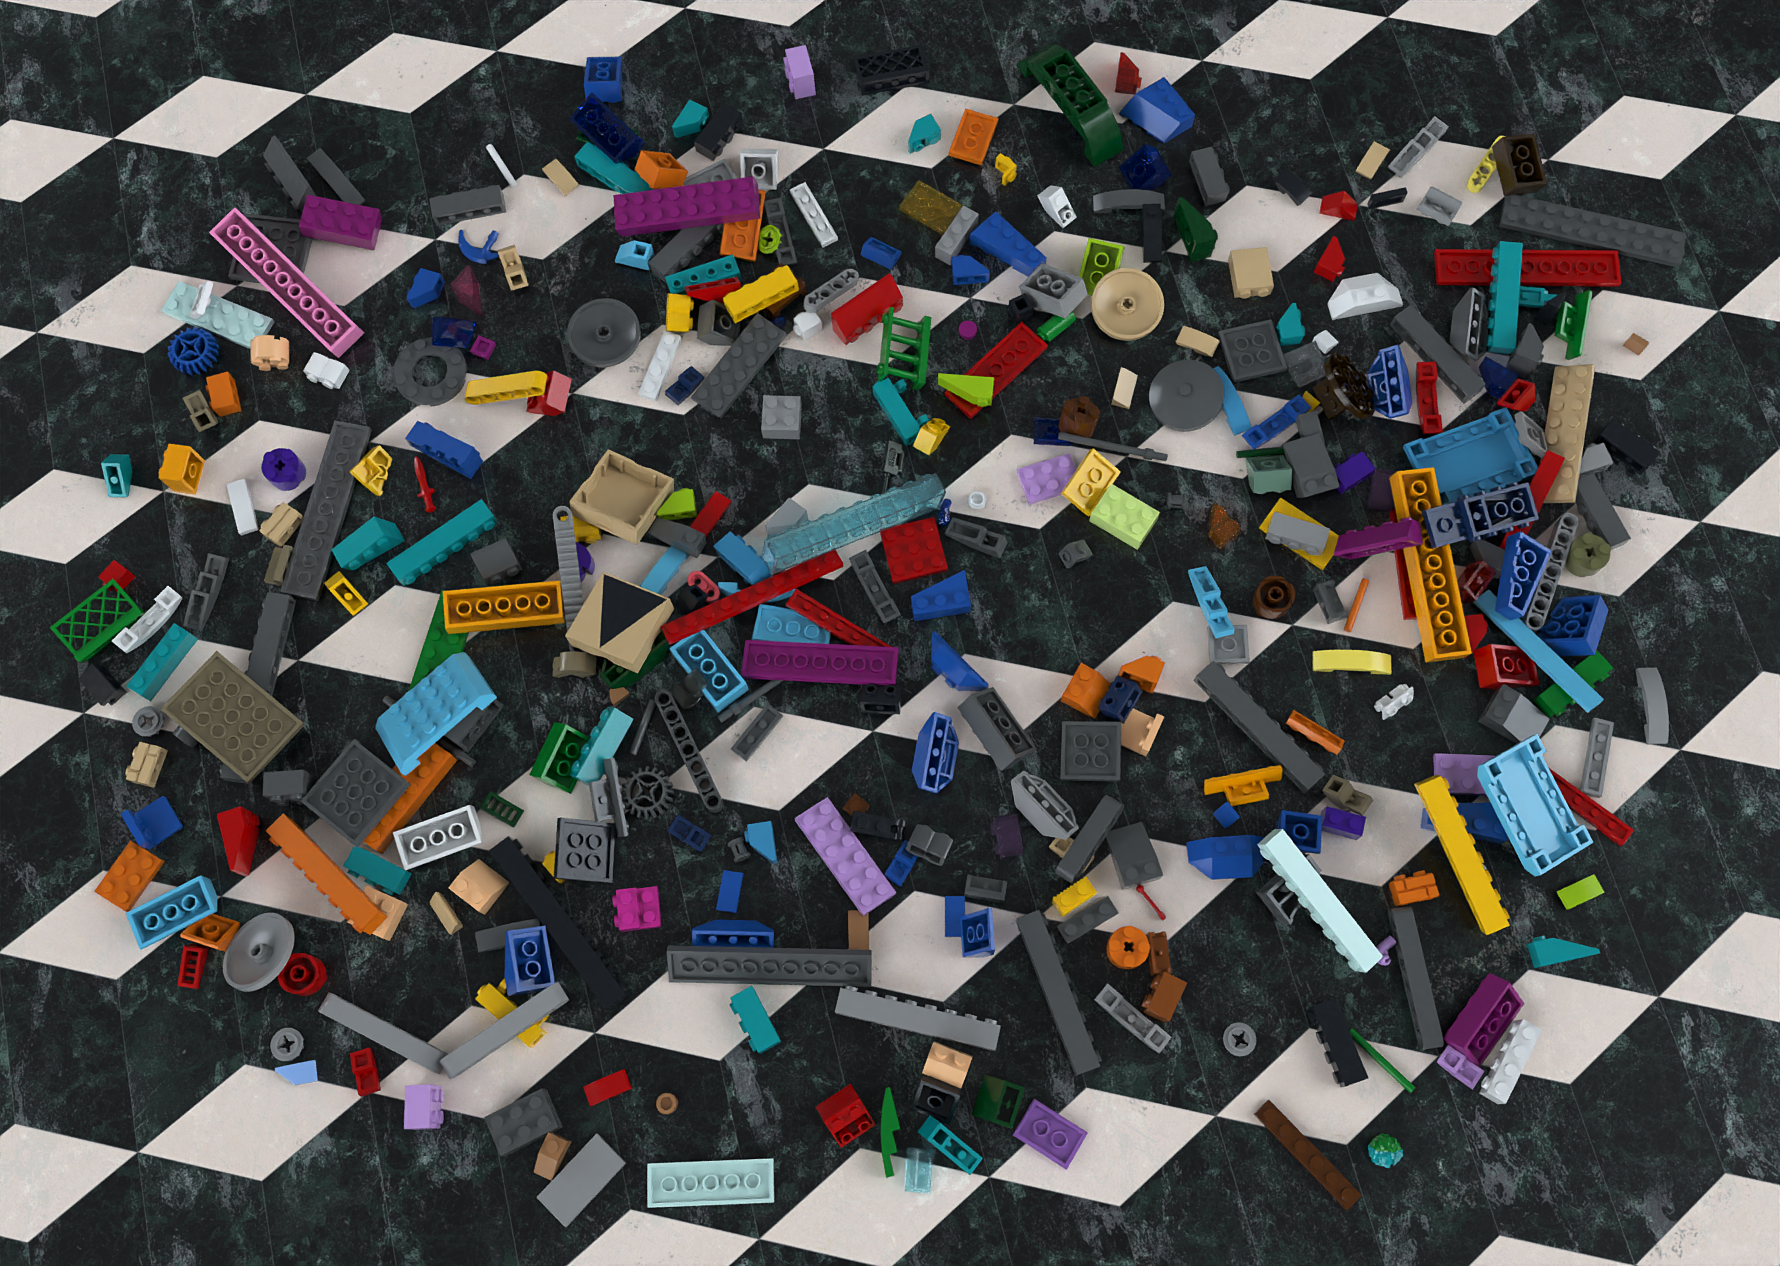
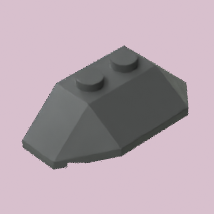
M1472 287L1453 310L1449 343L1463 355L1473 361H1477L1486 353L1487 321L1489 316L1484 302L1486 300L1485 295Z

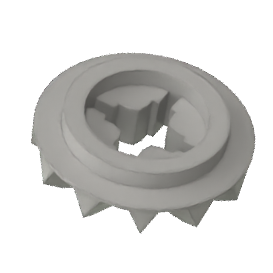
M147 706L136 712L132 720V726L137 734L151 737V735L159 734L158 731L163 727V720L165 718L159 709ZM145 717H147V718H149V719H153V720L151 721L152 727L149 726V725H146V724H147V721H146L147 719H146Z
M1233 1023L1224 1031V1046L1230 1054L1239 1057L1246 1056L1256 1046V1035L1247 1024ZM1243 1033L1242 1040L1246 1044L1239 1043L1235 1047L1236 1039L1232 1035L1239 1036Z
M283 1028L273 1036L270 1045L271 1052L280 1061H292L297 1056H300V1052L304 1048V1038L296 1029ZM287 1039L288 1041L295 1042L290 1045V1050L288 1048H280L286 1044Z

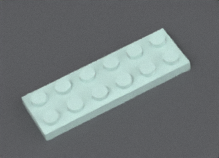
M178 281L161 309L168 316L197 328L205 329V331L249 349L250 340L254 341L256 336L267 335L274 324V320L270 317L213 294L209 296L211 302L205 309L204 315L198 319H193L190 317V313L198 288Z
M774 1158L648 1164L647 1208L774 1203Z

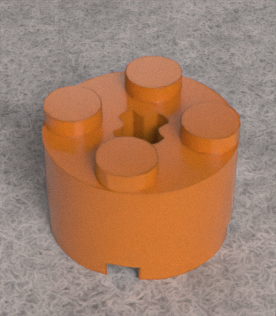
M1124 926L1117 929L1107 942V956L1113 965L1121 969H1134L1146 960L1150 950L1147 936L1140 929L1133 926ZM1130 944L1132 946L1131 951L1126 952L1124 950L1125 945Z

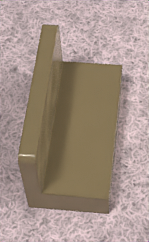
M283 545V548H274L264 582L282 586L294 549L292 546Z

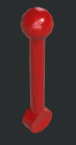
M1138 885L1136 887L1137 892L1141 893L1145 897V899L1149 902L1153 909L1158 913V916L1161 920L1166 919L1165 914L1159 910L1155 903L1146 894V892L1144 891V887L1142 885Z

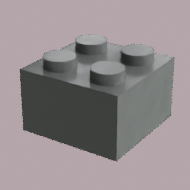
M305 770L264 772L263 796L269 799L270 802L277 803L278 806H289L293 802L305 805L301 800L316 784L317 778Z

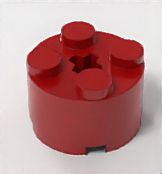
M306 953L291 954L285 967L278 975L279 984L285 991L300 996H309L316 993L327 980L324 963L319 958Z

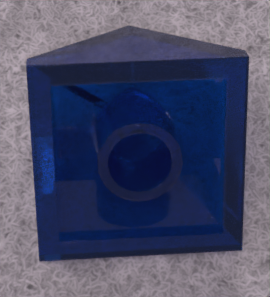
M433 317L432 345L469 348L477 322Z

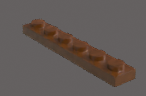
M1267 1100L1253 1114L1345 1210H1348L1362 1196L1270 1100Z

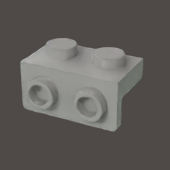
M1431 186L1417 210L1425 216L1434 218L1440 224L1449 226L1461 207L1462 202Z

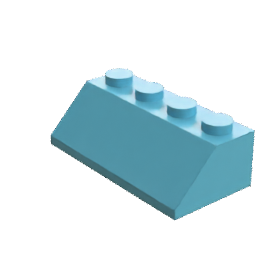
M200 875L127 912L126 915L139 948L142 950L217 912V894L211 880Z

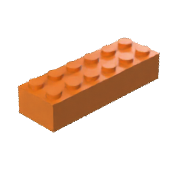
M434 743L418 757L420 764L406 776L399 771L397 765L393 767L392 770L411 785L363 841L375 851L381 854L384 853L395 839L393 832L404 828L456 763L457 759L438 744Z

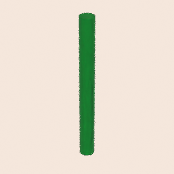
M1353 1028L1349 1029L1352 1039L1409 1093L1416 1088Z

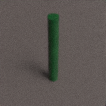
M1283 446L1236 451L1237 458L1285 454Z

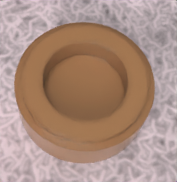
M671 1093L661 1094L656 1101V1107L662 1114H671L678 1106L677 1098Z

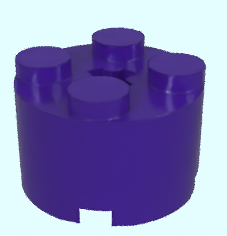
M278 448L264 454L261 466L262 473L273 486L282 491H290L297 488L302 480L304 481L306 467L291 449Z

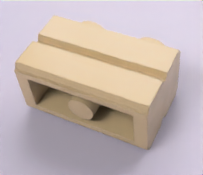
M282 502L281 505H277L274 508L272 516L263 521L259 532L282 548L300 526L304 517L288 504Z
M139 742L138 746L133 750V761L126 769V780L154 788L168 751L159 746Z

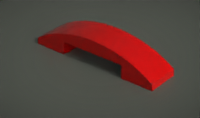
M1436 362L1416 363V401L1423 434L1443 433L1442 418L1438 413Z

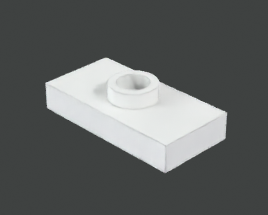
M206 281L199 286L190 313L191 318L198 319L204 315L205 309L211 302L209 296L213 283Z

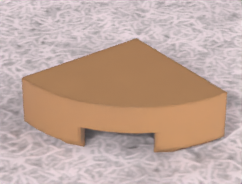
M625 687L610 689V699L614 706L630 695Z

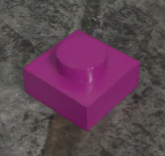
M478 335L470 351L472 354L488 360L496 347V343Z

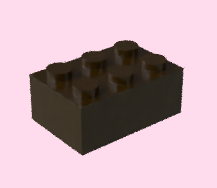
M1535 133L1502 137L1492 146L1504 196L1536 193L1547 184Z

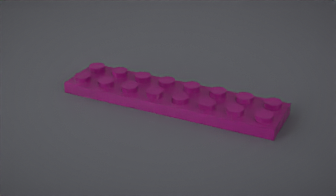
M745 640L741 677L748 679L896 686L899 649L898 647Z

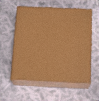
M1633 333L1623 346L1640 355L1649 342Z

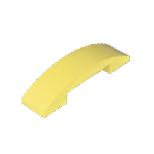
M1363 650L1313 651V671H1370L1371 674L1391 675V655Z

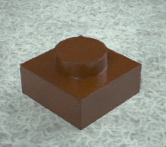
M854 793L842 809L852 817L853 811L866 813L870 805Z

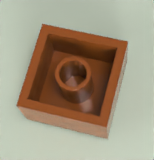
M1165 971L1160 975L1157 974L1150 985V988L1153 989L1151 994L1146 995L1141 1006L1144 1007L1142 1012L1164 1024L1169 1022L1187 982Z

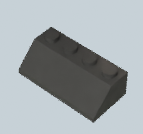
M274 135L263 155L267 161L265 166L270 173L274 172L276 174L273 176L279 186L281 184L284 186L282 191L286 197L293 199L290 202L295 210L300 209L303 212L307 195L316 196V194L278 138Z
M994 687L970 695L957 707L962 717L968 722L973 733L977 735L984 749L988 751L994 763L1001 771L1016 765L1037 750Z

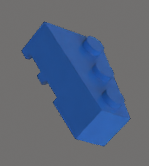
M965 570L911 596L914 621L970 613L971 603Z

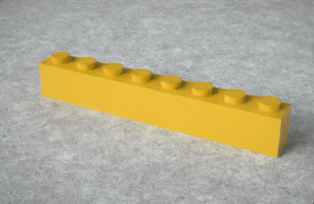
M1436 774L1415 783L1418 794L1481 931L1489 935L1510 926L1508 919H1510L1509 914L1504 907H1501L1499 903L1501 897L1490 883L1493 881L1488 870L1485 871L1482 863H1484L1483 857L1479 851L1476 852L1473 846L1476 843L1472 834L1466 831V820L1462 814L1459 815L1456 809L1458 803L1455 797L1450 796L1448 791L1450 786L1447 779Z

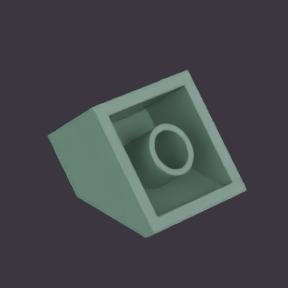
M1283 455L1246 458L1249 486L1253 493L1265 494L1272 491L1282 493L1285 490H1291L1292 468Z

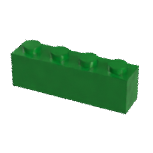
M1597 650L1595 655H1589L1573 668L1593 689L1595 688L1594 683L1597 680L1600 683L1610 676L1608 672L1613 669ZM1556 682L1533 700L1548 718L1553 715L1560 716L1567 710L1565 708L1567 704L1574 705L1576 703Z

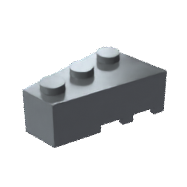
M1304 854V857L1311 866L1320 874L1321 869L1309 854ZM1276 874L1256 893L1280 924L1291 925L1294 920L1292 918L1302 905L1299 903V897L1296 893L1287 888L1284 878Z

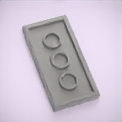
M596 1133L537 1196V1199L566 1228L623 1168L626 1162Z

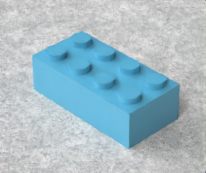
M704 630L680 640L669 648L674 658L718 713L749 690L747 683Z

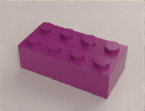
M307 195L299 228L303 237L374 251L382 217L380 209Z

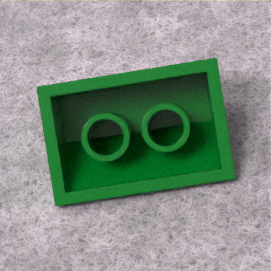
M554 722L529 775L547 785L571 794L577 782V779L570 776L572 772L571 767L581 756V749L584 744L588 743L590 737L566 724Z

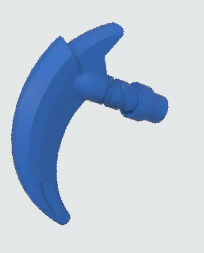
M460 230L458 236L459 247L469 260L480 264H487V261L499 257L497 253L490 252L499 233L492 230L483 248L478 249L466 241L463 230Z

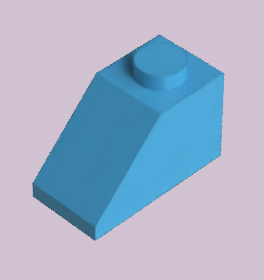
M772 822L748 824V830L745 831L746 843L750 842L754 850L773 864L778 863Z

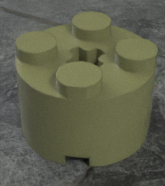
M1585 533L1571 543L1565 561L1567 565L1565 566L1572 574L1578 577L1595 575L1608 563L1611 547L1601 537Z

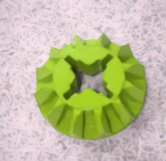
M767 225L760 230L758 249L762 253L773 254L778 249V245L782 243L780 241L782 237L779 232L780 229L773 225ZM772 238L773 241L768 242L766 239Z

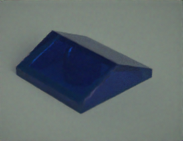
M1034 417L1033 444L1071 446V442L1058 439L1059 432H1061L1059 429L1060 418Z

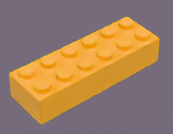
M560 580L443 591L445 629L448 634L565 623Z

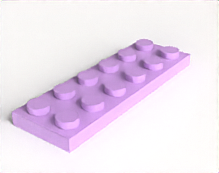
M828 797L795 818V822L862 916H865L896 894V891L855 834L850 832V827Z

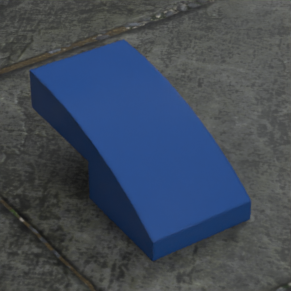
M906 840L899 848L894 860L884 874L885 878L899 886H902L918 859V856L906 850L908 844Z

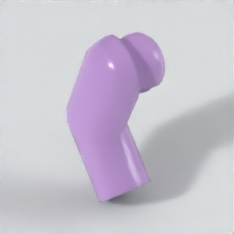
M1390 935L1376 946L1383 956L1378 961L1380 965L1386 966L1391 962L1388 950L1396 944V941Z

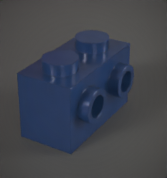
M1116 676L1115 680L1110 684L1106 695L1101 699L1098 709L1104 717L1124 724L1142 694V690L1136 682Z

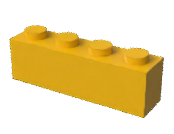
M788 265L778 267L774 272L761 276L757 281L745 284L741 289L728 293L723 298L724 305L733 321L737 323L799 291L798 282Z

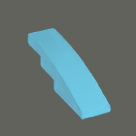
M671 546L656 563L640 587L662 595L667 589L668 583L679 572V567L690 555Z
M1204 566L1188 570L1194 592L1215 638L1234 634V627L1227 616L1228 610L1220 598L1221 591L1208 568Z

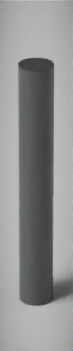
M649 700L629 752L631 755L636 756L656 706L655 700Z

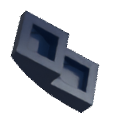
M690 366L678 376V381L665 390V395L675 404L680 405L701 384L704 376Z
M680 815L676 816L667 830L668 833L699 852L702 851L712 836Z

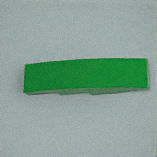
M890 1087L885 1090L881 1118V1146L886 1178L895 1176L889 1154L897 1153L892 1131L900 1129Z

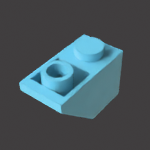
M634 240L620 245L615 263L650 270L648 262L655 256L652 244Z

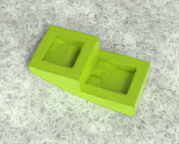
M1594 874L1557 891L1566 910L1604 893Z

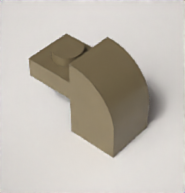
M201 390L182 398L192 414L190 417L199 432L218 424L217 417L211 410Z
M561 652L560 656L555 657L553 661V677L560 678L575 675L584 678L596 675L597 656L584 652Z
M1332 775L1322 790L1326 797L1343 811H1352L1361 816L1365 814L1373 802L1371 796L1355 790L1348 780Z

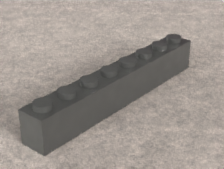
M1212 661L1195 677L1194 682L1277 766H1282V772L1304 794L1325 775L1323 768L1309 758L1306 750L1299 748L1294 743L1295 740L1291 735L1285 734L1280 729L1281 726L1276 720H1271L1266 715V710L1262 706L1257 705L1253 701L1252 696L1247 691H1243L1233 677L1230 678L1225 673L1222 665Z
M1040 910L1016 918L1018 929L1075 1076L1100 1067L1101 1056L1098 1050L1093 1049L1091 1043L1094 1042L1090 1030L1086 1031L1084 1025L1086 1018L1083 1011H1079L1076 1003L1079 1002L1075 991L1070 990L1068 985L1071 983L1067 971L1063 972L1061 967L1063 960L1060 952L1056 953L1053 945L1056 942L1053 934L1047 931L1048 921L1045 914H1041Z

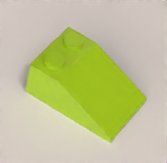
M1088 238L1079 277L1084 281L1088 295L1092 296L1096 285L1106 274L1120 269L1125 250L1124 246Z

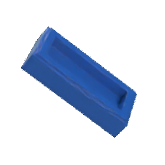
M723 870L716 910L737 913L743 873Z
M945 896V937H961L960 917L965 915V896Z

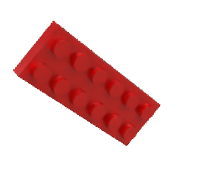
M1021 322L964 375L994 377L993 399L1048 348V345ZM949 390L945 392V396L970 419L983 408L968 402Z

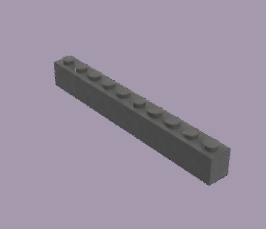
M267 592L266 598H264L262 603V615L258 619V631L253 638V650L248 658V670L244 674L272 696L296 600L290 595ZM225 763L221 765V778L230 782L249 784Z

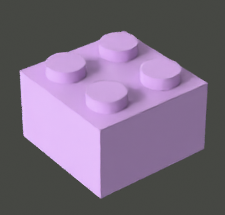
M806 45L785 49L786 57H783L786 78L789 80L790 93H794L795 99L816 95L814 73Z
M432 1084L405 1086L404 1129L440 1128V1124L444 1120V1114L441 1111V1102L444 1101V1090H441L442 1086Z

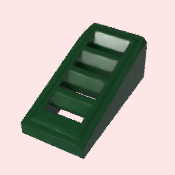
M491 791L480 806V810L513 828L524 813V810ZM493 799H495V804L491 809H489V804ZM499 803H502L503 806L501 807L499 812H494ZM509 807L510 809L506 816H501L505 808ZM513 810L517 811L512 821L508 820Z

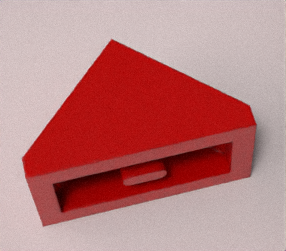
M1346 191L1322 197L1319 214L1354 221L1358 203Z

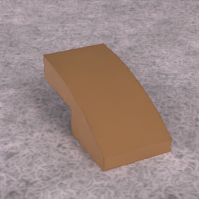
M859 910L848 911L849 949L869 950V914L862 916Z

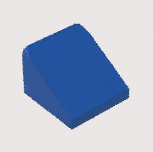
M1229 802L1223 804L1213 813L1225 829L1240 818Z

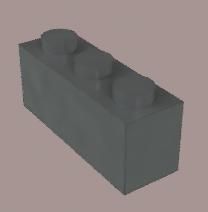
M1212 147L1192 151L1189 162L1205 206L1226 201L1230 189L1228 183H1225L1224 171L1219 167L1217 153H1214Z

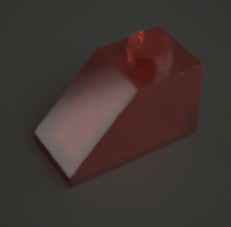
M1121 52L1115 92L1135 95L1136 89L1141 86L1142 77H1139L1137 66L1125 53Z

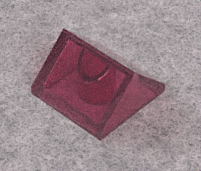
M469 265L461 271L450 286L461 304L476 314L482 315L479 282Z

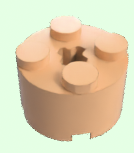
M260 335L254 337V341L250 340L251 363L259 366V370L269 371L271 367H277L282 370L288 369L289 341L286 338L280 337V340L274 339L273 335Z

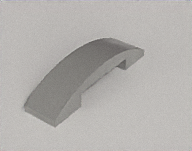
M1636 668L1638 688H1642L1647 724L1644 725L1646 744H1667L1669 716L1661 676L1657 668Z
M1108 983L1094 999L1121 1025L1158 1054L1172 1038L1157 1024L1152 1023L1127 1002Z

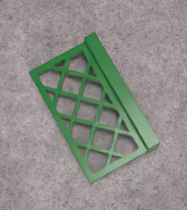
M112 579L52 625L50 629L73 653L79 663H85L111 643L125 627L130 628L145 612ZM112 585L118 590L117 598L106 597L107 589ZM94 599H102L101 610H90L91 602ZM106 600L117 601L116 612L105 611ZM120 601H128L133 608L127 612H119ZM86 611L85 623L75 622V614L77 612ZM90 612L101 613L100 624L89 623ZM104 613L115 614V621L111 625L103 624ZM63 623L71 624L70 635L61 634L57 628ZM74 624L85 625L84 636L73 635ZM89 625L99 626V634L97 636L88 637ZM73 638H84L83 647L76 650L72 646Z

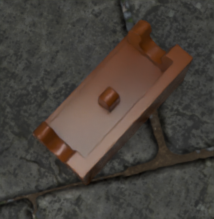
M1166 931L1160 933L1148 932L1146 936L1150 944L1148 957L1151 976L1160 975L1164 971L1172 974Z

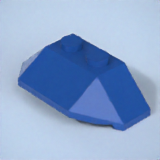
M1395 345L1381 349L1367 373L1368 387L1375 394V397L1370 399V402L1374 401L1375 411L1390 419L1407 415L1412 405L1408 368L1400 346Z
M934 630L932 632L931 668L937 675L941 674L945 678L946 684L958 691H983L988 689L989 684Z
M937 712L931 714L918 733L912 773L919 789L932 793H938L952 781L959 745L951 717Z
M1241 835L1210 837L1186 842L1188 863L1211 880L1251 878L1264 863L1263 856L1260 853L1261 849L1257 844L1265 837Z
M713 920L692 929V946L774 948V930L752 920Z

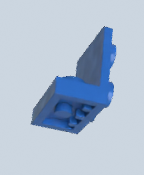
M161 796L138 812L127 809L121 813L138 845L148 850L183 828L181 821L165 796Z

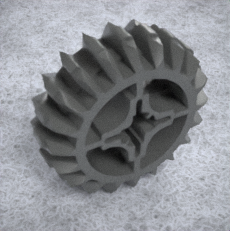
M646 766L645 772L639 767L638 774L632 771V778L626 776L625 779L629 782L628 784L622 783V787L626 789L621 791V795L626 796L622 798V801L627 803L625 805L626 810L631 809V815L637 813V817L641 818L644 814L645 819H649L650 814H652L653 818H657L656 812L659 811L661 815L664 814L662 808L669 809V805L666 802H673V799L668 796L674 794V791L670 789L673 787V783L668 782L670 777L668 775L664 776L665 772L663 770L658 772L657 767H654L651 771L650 767ZM652 778L658 781L646 784L642 780ZM636 784H638L639 791L633 799V789L636 786ZM643 786L646 788V790H649L652 799H650L649 796H646L644 792L645 790L642 788ZM662 787V796L660 800L657 801L656 793L660 790L659 788ZM648 801L652 803L653 806L640 807L637 804H642L643 802Z

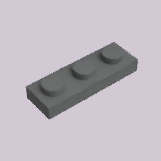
M767 703L732 746L731 750L747 762L783 718V715Z
M1107 896L1056 928L1068 945L1116 916L1118 911Z

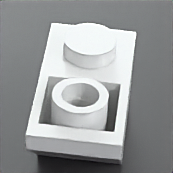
M1050 185L1037 195L1044 210L1062 228L1077 218L1062 187Z

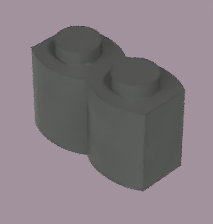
M917 824L906 850L915 856L925 858L933 864L942 866L953 840L945 833H937L927 825Z

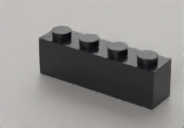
M1336 998L1309 1007L1308 1017L1310 1022L1315 1024L1317 1028V1039L1320 1044L1324 1045L1326 1050L1324 1056L1328 1064H1331L1334 1072H1332L1336 1084H1340V1087H1346L1368 1079Z

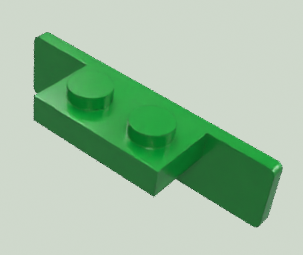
M1590 290L1576 295L1574 306L1566 301L1563 302L1558 311L1554 336L1568 343L1565 356L1567 360L1579 357L1583 352L1592 291Z

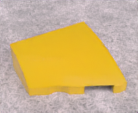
M378 445L373 447L349 472L375 495L381 496L383 494V483L387 480V470L391 466L392 458Z

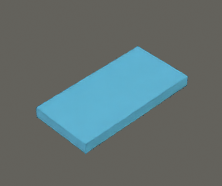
M764 604L759 605L752 640L830 643L831 633L792 609Z

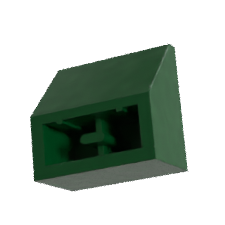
M984 1075L972 1115L1012 1129L1025 1087Z

